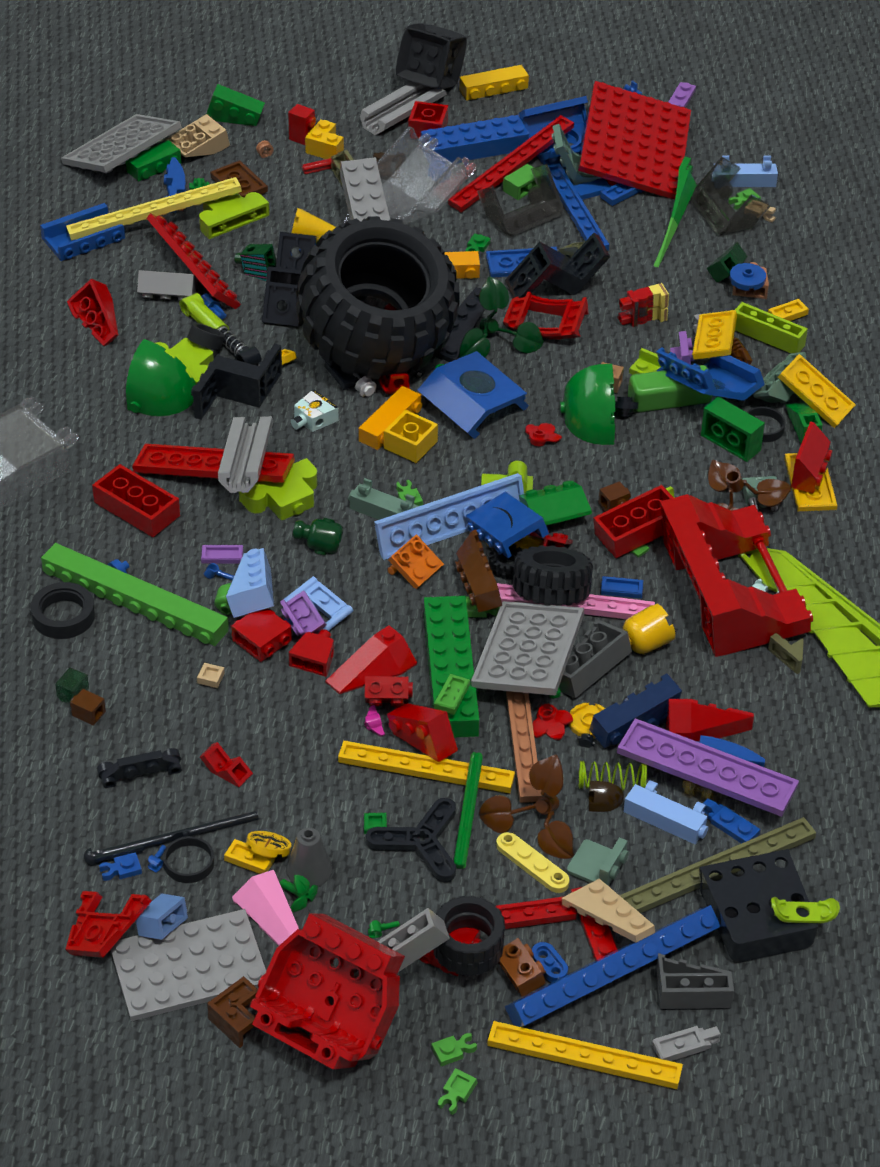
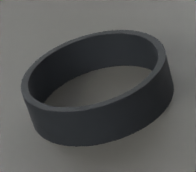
M755 407L747 411V413L754 417L768 416L774 418L782 426L776 432L763 433L762 442H773L783 436L786 421L779 411L769 407Z
M187 836L178 838L171 842L164 851L165 871L175 881L195 883L205 879L214 868L213 849L207 841L199 837ZM184 846L200 847L207 851L211 857L209 864L204 869L191 874L179 873L173 870L168 865L167 860L172 852Z

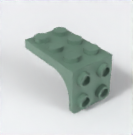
M560 124L554 125V133L552 134V139L555 143L554 150L557 155L560 154V161L562 166L567 168L568 178L572 179L575 185L601 179V177L578 171L581 155L571 149Z

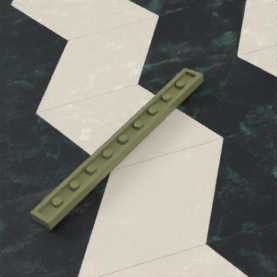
M803 817L619 896L639 913H642L700 888L699 867L791 849L815 839L816 831ZM733 869L731 873H736L741 869ZM718 873L709 875L713 881L722 879V876Z

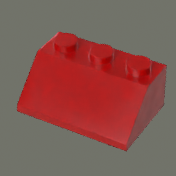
M811 421L795 459L791 487L814 493L816 487L821 486L823 479L821 474L826 473L828 466L826 461L830 462L833 451L829 450L831 441Z

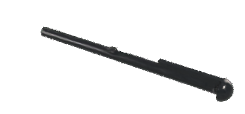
M253 811L93 852L89 848L84 853V860L89 865H95V862L143 851L146 847L174 841L181 837L194 836L258 820V813Z

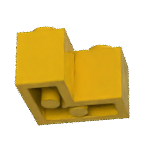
M320 119L305 137L306 153L329 159L331 156L343 151L344 137L336 135V123Z

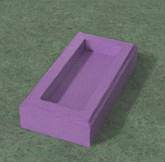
M202 545V563L240 564L243 557V545Z

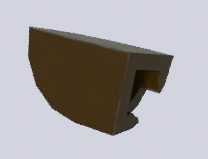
M590 781L589 811L608 812L618 808L623 803L624 793L619 786L605 781Z

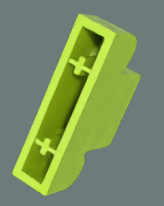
M256 192L248 193L245 198L236 193L232 196L221 197L218 200L204 202L203 211L199 214L200 230L208 239L267 217L269 216V202Z
M188 338L182 339L171 349H169L166 343H156L164 347L166 353L173 358L177 357L187 367L186 372L190 378H194L196 384L200 380L201 374L207 370L209 363L214 360L212 350L195 344Z
M307 458L292 465L284 483L257 482L249 492H239V501L251 513H262L266 510V507H269L280 520L301 514L305 510L314 507L313 490L317 487V469Z

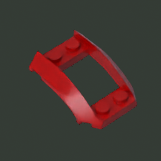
M527 292L523 298L518 296L511 299L503 323L506 327L517 331L518 326L524 322L528 310L563 316L558 328L538 327L542 338L557 340L580 337L579 328L583 317L589 314L587 298L583 297L582 301L574 302L573 299L555 300L532 295L531 292Z

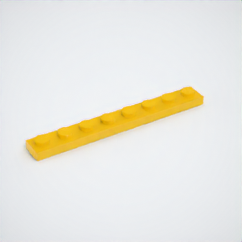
M344 740L338 755L339 763L466 785L469 763L449 759L437 762L427 755ZM482 765L478 788L511 793L515 771Z
M493 1021L487 1044L490 1047L673 1089H678L683 1067L681 1063Z

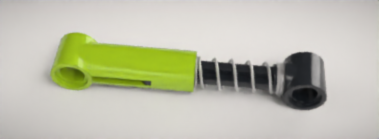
M195 293L179 301L181 311L187 317L191 316L196 322L215 328L225 334L223 345H226L235 354L237 361L257 365L262 361L259 350L255 346L248 347L244 343H240V339H236V336L232 335L229 327L204 304L200 294Z

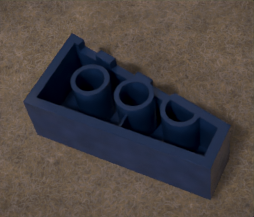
M667 673L661 676L662 681L654 685L652 682L645 686L646 690L637 695L633 692L628 695L622 704L619 705L616 702L593 715L589 730L604 748L612 744L616 745L622 741L635 718L654 726L666 723L669 699H680L682 690Z

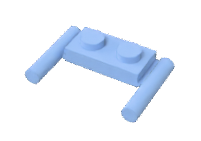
M314 576L284 598L287 602L304 590L315 607L330 619L326 622L327 625L322 628L328 631L353 612L350 605H347L323 584L318 582Z

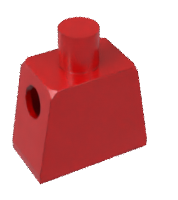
M325 629L320 630L318 634L306 632L289 651V666L327 677L334 655V640L331 638V633Z

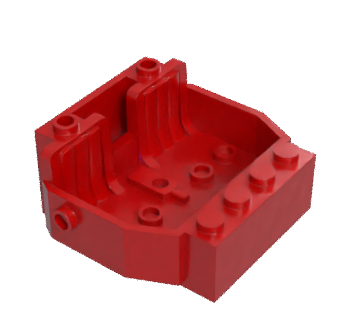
M309 913L303 929H297L276 948L266 973L260 978L258 982L259 988L255 995L256 998L252 999L250 1004L251 1008L258 1011L252 1025L333 1070L355 1067L359 1060L371 1059L379 1052L399 1007L400 976L397 974L405 956L326 914ZM335 958H337L339 961L337 967H335L333 963ZM355 969L359 971L357 978L354 976ZM330 997L334 999L333 1005L329 1004ZM294 1027H301L305 1029L306 1031L310 1032V1036Z

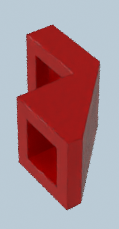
M218 742L213 743L200 756L210 772L237 787H240L253 774L240 756L230 759Z

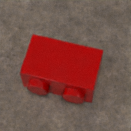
M297 104L288 112L289 140L305 145V137L314 128L316 123L315 110Z

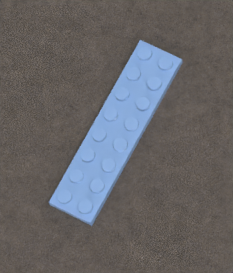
M517 473L374 521L381 557L383 560L390 558L416 534L426 545L469 531L466 515L506 491L520 501L519 495L524 494L522 476Z

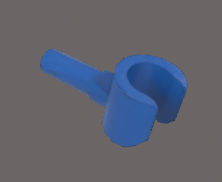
M215 563L209 564L204 572L205 577L212 579L215 575L232 581L234 578L233 575L219 570L218 565Z
M161 845L155 855H150L148 858L150 863L148 868L156 873L163 866V861L160 858L166 849L165 845Z

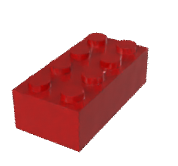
M121 464L92 485L94 503L151 537L156 536L180 516L178 497Z
M660 485L593 517L595 535L612 555L618 558L663 536L660 501L674 497L663 485Z

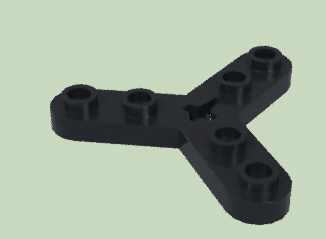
M449 798L438 799L416 827H373L366 833V845L373 850L416 851L437 880L441 882L451 881L456 876V865L438 841V838L454 818L456 804ZM420 837H424L425 840L420 841Z

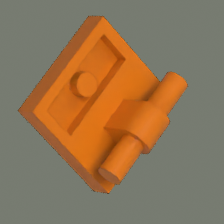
M416 534L388 559L392 564L388 568V572L393 575L399 571L413 588L417 589L440 569L444 563Z

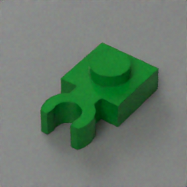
M474 233L467 243L465 252L478 251V254L479 251L484 252L491 243V238Z

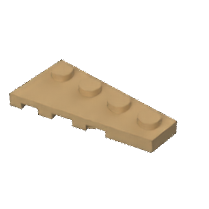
M597 879L562 898L563 906L567 908L572 906L577 909V913L583 916L588 914L595 918L598 924L602 926L609 925L613 928L614 932L636 943L655 933V925L601 879Z

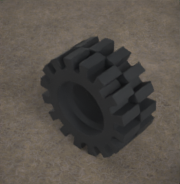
M515 544L512 547L509 546L512 555L510 558L503 554L500 555L495 548L491 550L489 566L493 575L496 573V577L502 576V579L505 580L506 577H509V580L513 579L514 562L503 563L501 561L515 560L517 554L522 551V548H516Z

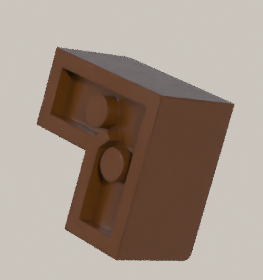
M244 976L207 1003L208 1019L239 1048L243 1046V1035L255 1027L252 1025L255 1016L245 1007L251 1003L252 999L256 998L255 995L258 991Z

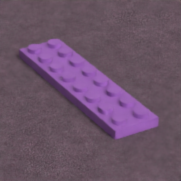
M636 718L617 748V753L781 817L799 784V780Z

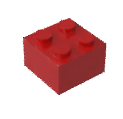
M415 101L408 120V137L421 139V131L446 127L448 124V105Z

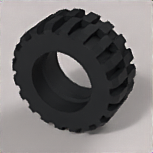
M543 545L525 548L517 554L514 560L513 588L520 597H524L528 601L532 600L534 603L556 606L577 604L584 601L591 592L593 563L584 553L577 552L574 549H567V547Z

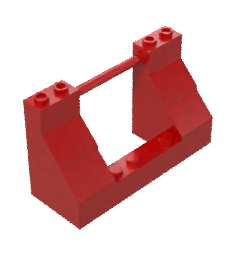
M688 494L660 501L663 543L675 569H686L700 599L702 629L715 657L767 644L770 642V636L775 633L785 639L811 632L812 613L806 609L805 599L803 595H799L797 589L787 590L766 546H769L768 537H771L770 528L768 525L765 526L763 514L758 512L755 505L731 511L713 502L707 503ZM758 549L779 593L772 595L753 586L746 587L726 579L724 573L719 572L718 560Z

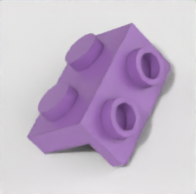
M686 331L679 332L680 346L670 348V351L675 353L678 359L691 365V361H694L693 350H689L693 349L692 340L687 338Z
M304 590L287 602L284 599L280 601L283 606L281 609L283 615L287 619L292 620L294 624L291 627L298 636H303L306 632L316 633L327 625Z

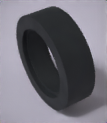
M70 582L54 583L42 588L34 595L31 601L33 625L42 635L54 639H68L84 633L90 628L95 619L94 600L91 593L85 587ZM63 600L76 602L83 608L78 616L65 621L51 620L43 614L50 604Z

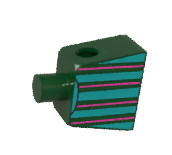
M249 244L241 253H236L234 261L236 264H242L245 275L266 281L268 267H276L273 244Z

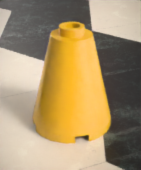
M297 208L291 233L317 236V243L322 235L336 227Z

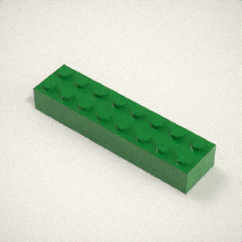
M466 596L424 597V623L432 707L434 709V703L450 674L469 679L470 686L455 715L447 714L454 738L479 737L476 688L472 687L471 684L474 667Z

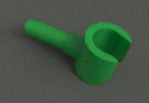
M374 920L369 925V937L380 938L383 930L399 927L400 923L395 921L380 924L379 921Z

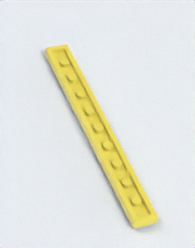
M235 177L70 224L66 228L70 239L75 240L119 224L131 225L137 221L147 220L146 218L150 213L155 216L166 215L172 211L183 210L186 207L201 205L204 202L218 200L228 195H235L242 192V189Z

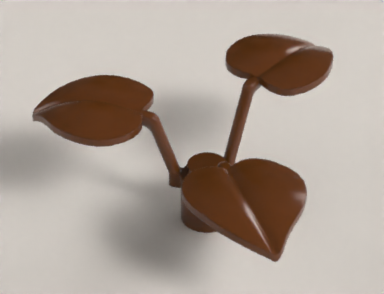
M712 460L708 472V481L714 490L722 492L729 488V506L725 503L717 505L731 511L739 509L733 507V493L740 492L743 486H746L753 494L758 495V502L765 507L779 505L792 488L791 485L784 481L765 479L758 483V491H756L747 483V480L742 479L741 473L736 466Z
M555 754L540 760L530 769V783L536 790H541L542 795L535 804L511 810V801L509 798L501 795L493 796L482 804L479 811L480 819L486 826L497 833H504L513 826L514 818L512 814L534 808L541 814H548L544 822L546 829L541 830L537 836L540 848L553 857L561 859L574 857L573 834L570 827L565 822L559 820L549 824L551 817L554 816L553 811L559 807V799L556 795L562 790L564 780L562 765L558 755Z

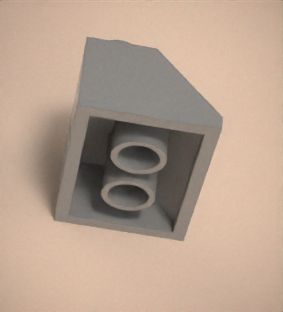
M139 270L137 292L142 294L143 298H153V295H159L160 299L171 300V296L181 300L196 293L199 280L194 274Z

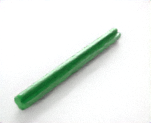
M476 752L471 753L454 856V863L457 869H464L467 862L483 755Z

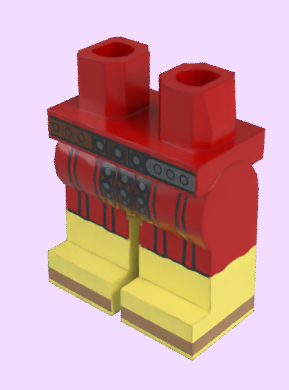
M662 283L637 289L634 292L633 290L627 291V297L619 299L620 309L626 311L618 313V320L621 325L631 323L632 327L659 319L660 322L667 321L669 293Z

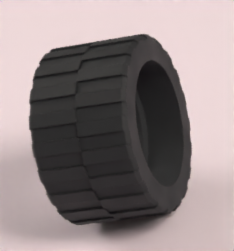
M471 895L452 898L447 903H444L437 910L436 915L444 920L448 934L459 928L470 927L481 930L488 938L479 943L465 944L456 941L449 935L450 939L433 949L434 956L439 961V964L444 966L446 970L458 975H480L491 970L493 966L498 964L503 954L505 920L502 912L492 902L482 897L479 898Z

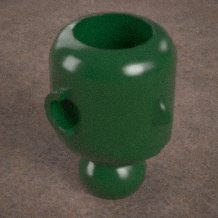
M324 517L323 519L313 520L311 525L298 520L295 522L292 537L297 540L307 539V546L314 550L315 553L326 555L327 553L335 554L338 552L339 544L341 543L343 527L336 523L335 520Z

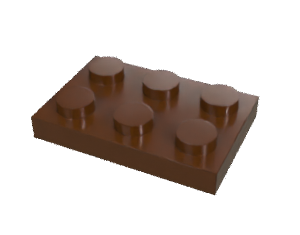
M240 160L210 172L211 178L216 183L236 177L242 189V192H239V194L243 198L252 192L259 194L268 192V186Z

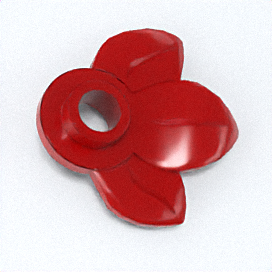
M542 423L539 426L529 424L525 428V432L529 434L530 443L535 446H543L547 441L557 442L562 439L561 435L555 433V426L549 423Z
M552 704L542 705L537 712V719L533 721L534 737L538 738L547 734V736L554 740L562 739L565 734L564 725L573 722L572 715L566 710H557Z

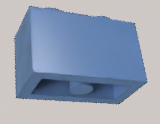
M160 894L135 920L138 935L160 940L166 937L188 918L185 897Z

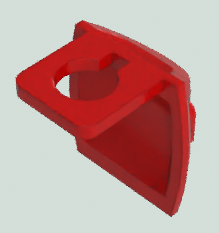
M391 374L389 380L385 376H381L379 379L380 385L386 394H394L401 386L410 389L408 374Z

